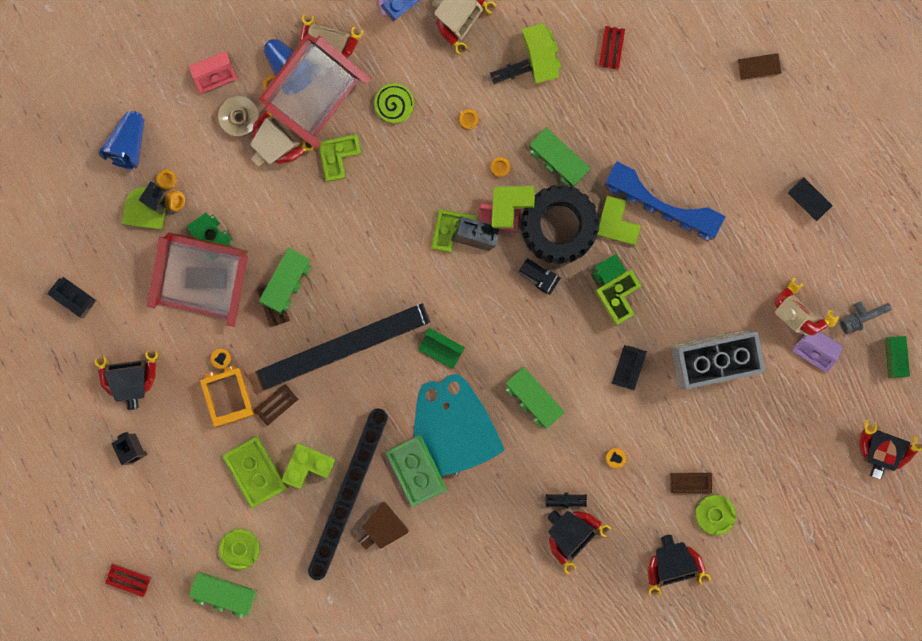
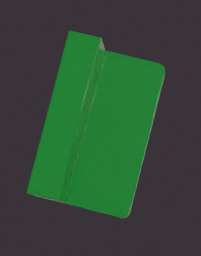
M429 328L418 349L453 369L465 347Z
M906 336L884 338L888 378L910 377Z

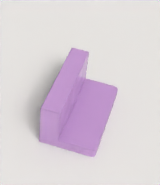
M819 332L813 336L803 334V337L795 345L793 352L827 373L837 362L843 347Z

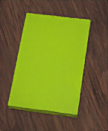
M258 435L222 455L251 509L288 489L285 483L281 481L282 477Z

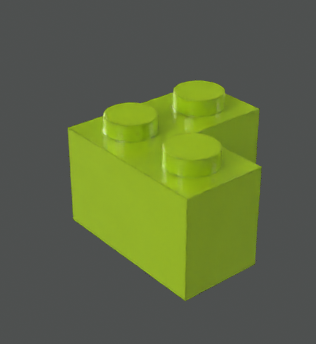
M545 23L522 28L524 45L529 56L535 82L540 83L559 78L558 69H561L559 57L555 55L558 52V46L553 38L552 30H548Z
M632 269L594 292L614 325L617 326L635 315L625 297L642 286Z
M297 443L281 481L302 489L309 471L329 478L337 459Z

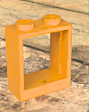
M235 365L224 368V373L216 374V371L205 374V378L200 380L214 427L255 415L241 368L236 369ZM236 375L246 409L218 417L208 383Z

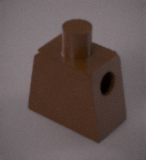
M384 501L362 526L367 534L358 541L365 550L374 543L382 549L407 534L409 529Z

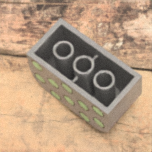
M757 331L729 332L670 346L678 387L683 389L765 372Z

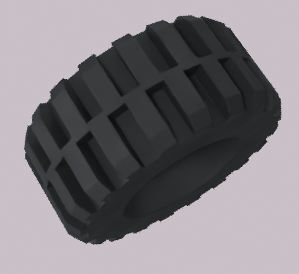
M552 185L549 188L541 189L535 195L534 208H524L522 214V238L526 242L527 248L537 258H541L548 263H571L581 258L592 247L599 232V215L596 213V206L594 203H591L589 196L581 193L580 189L568 187L569 185ZM565 206L576 214L579 221V229L571 241L562 244L553 243L542 233L541 218L551 207Z

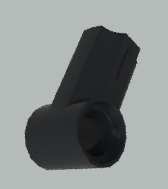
M528 258L518 271L521 276L533 282L538 289L548 295H551L561 279L554 272L542 268Z

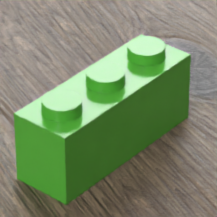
M547 127L529 145V149H531L529 153L535 159L543 160L546 163L544 167L552 174L556 172L561 177L559 180L563 185H569L574 188L591 169Z
M288 248L263 292L259 303L280 315L282 311L287 312L292 303L289 300L292 293L297 294L302 285L299 282L302 275L306 277L311 269V265H309L310 259Z
M524 367L505 383L508 386L505 390L512 398L515 396L519 398L521 408L526 413L530 411L535 416L533 421L540 428L544 426L547 429L565 413Z
M199 571L196 574L189 597L194 598L193 602L202 605H205V602L213 604L212 608L224 611L228 609L233 611V615L244 618V615L248 616L250 614L258 590Z

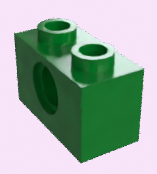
M205 212L187 226L196 239L208 241L206 234L214 230L216 238L209 242L233 247L230 244V241H232L231 237L226 231L221 232L218 228L220 222L213 214L210 216ZM206 253L212 261L219 257L217 255Z
M614 254L594 266L591 276L597 285L600 283L601 286H604L624 274L626 269L617 254Z

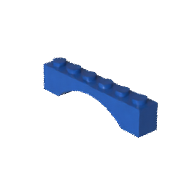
M616 161L604 184L611 193L616 195L621 193L626 196L625 199L634 204L636 202L643 204L645 210L651 213L656 211L662 214L661 218L666 221L672 222L674 220L680 223L679 227L690 232L692 229L698 232L697 236L706 241L709 239L713 240L716 237L726 217L709 207L682 209L663 203L644 187L634 169Z

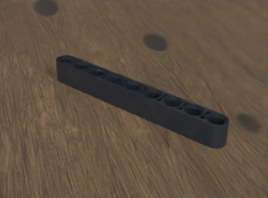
M422 303L259 369L255 373L262 390H267L419 328L431 321Z
M374 409L369 414L308 568V574L313 580L323 579L329 570L388 421V415L383 409ZM374 413H383L384 420L382 423L374 422ZM368 431H374L377 435L376 440L372 443L368 442L365 438ZM360 450H366L369 453L367 461L359 460L358 453ZM353 469L360 470L362 474L361 478L357 481L353 480L350 476ZM345 488L353 490L354 497L352 499L344 498L343 491ZM338 507L346 510L345 518L341 519L336 516L335 511ZM332 526L336 527L339 531L338 536L334 538L328 535V529ZM328 546L331 549L330 556H323L320 553V548ZM313 566H322L323 574L320 576L313 573Z

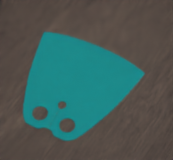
M452 374L446 376L442 382L430 381L421 386L416 404L414 438L419 435L422 436L441 476L480 465L505 450L485 407L462 376ZM455 381L459 384L460 390L457 394L453 395L448 391V386L451 382ZM429 389H434L437 392V398L433 402L426 399L425 394ZM445 402L449 403L447 410L443 408Z

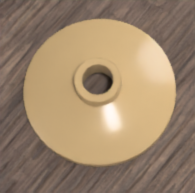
M243 96L228 98L223 102L218 112L220 126L226 133L232 136H245L251 133L255 121L259 118L256 105L250 99ZM238 114L243 115V119L241 121L236 120V116Z

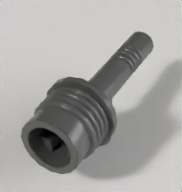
M857 302L854 304L857 312H851L845 318L840 319V327L845 334L863 330L864 322L891 311V305L887 303L866 312L862 302Z

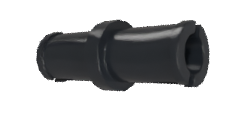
M528 59L512 65L509 63L506 65L507 67L490 72L491 78L500 75L492 79L493 84L495 85L510 78L513 80L515 76L532 71L531 66L522 68V66L530 64Z
M564 492V494H546V507H564V509H568V507H587V494H568V492Z

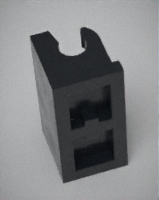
M804 177L788 192L816 221L833 206Z
M150 181L139 201L163 215V210L166 207L165 199L162 202L160 201L164 196V192L155 183Z
M462 216L454 226L456 231L452 235L451 241L490 251L496 246L499 228H493L491 224Z
M65 277L59 278L47 293V295L80 318H85L97 301Z
M624 345L612 384L634 391L647 351Z

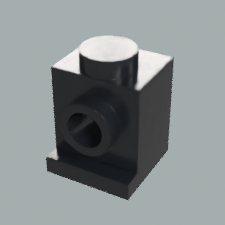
M122 433L117 436L118 440L111 443L121 465H132L148 455L143 450L135 433Z

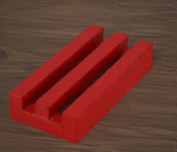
M605 26L599 67L619 69L625 29ZM608 32H612L608 63H604ZM618 33L620 38L616 62L612 64L616 34Z
M116 564L111 565L105 584L142 597L145 596L151 576ZM117 570L145 580V583L129 579L114 572ZM112 578H115V579H118V580H121V581L130 583V584H132V585L141 587V588H143V589H142V591H141V590H138V589H135V588H132V587L123 585V584H121V583L112 581Z

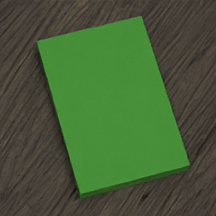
M421 435L385 452L411 507L448 490Z

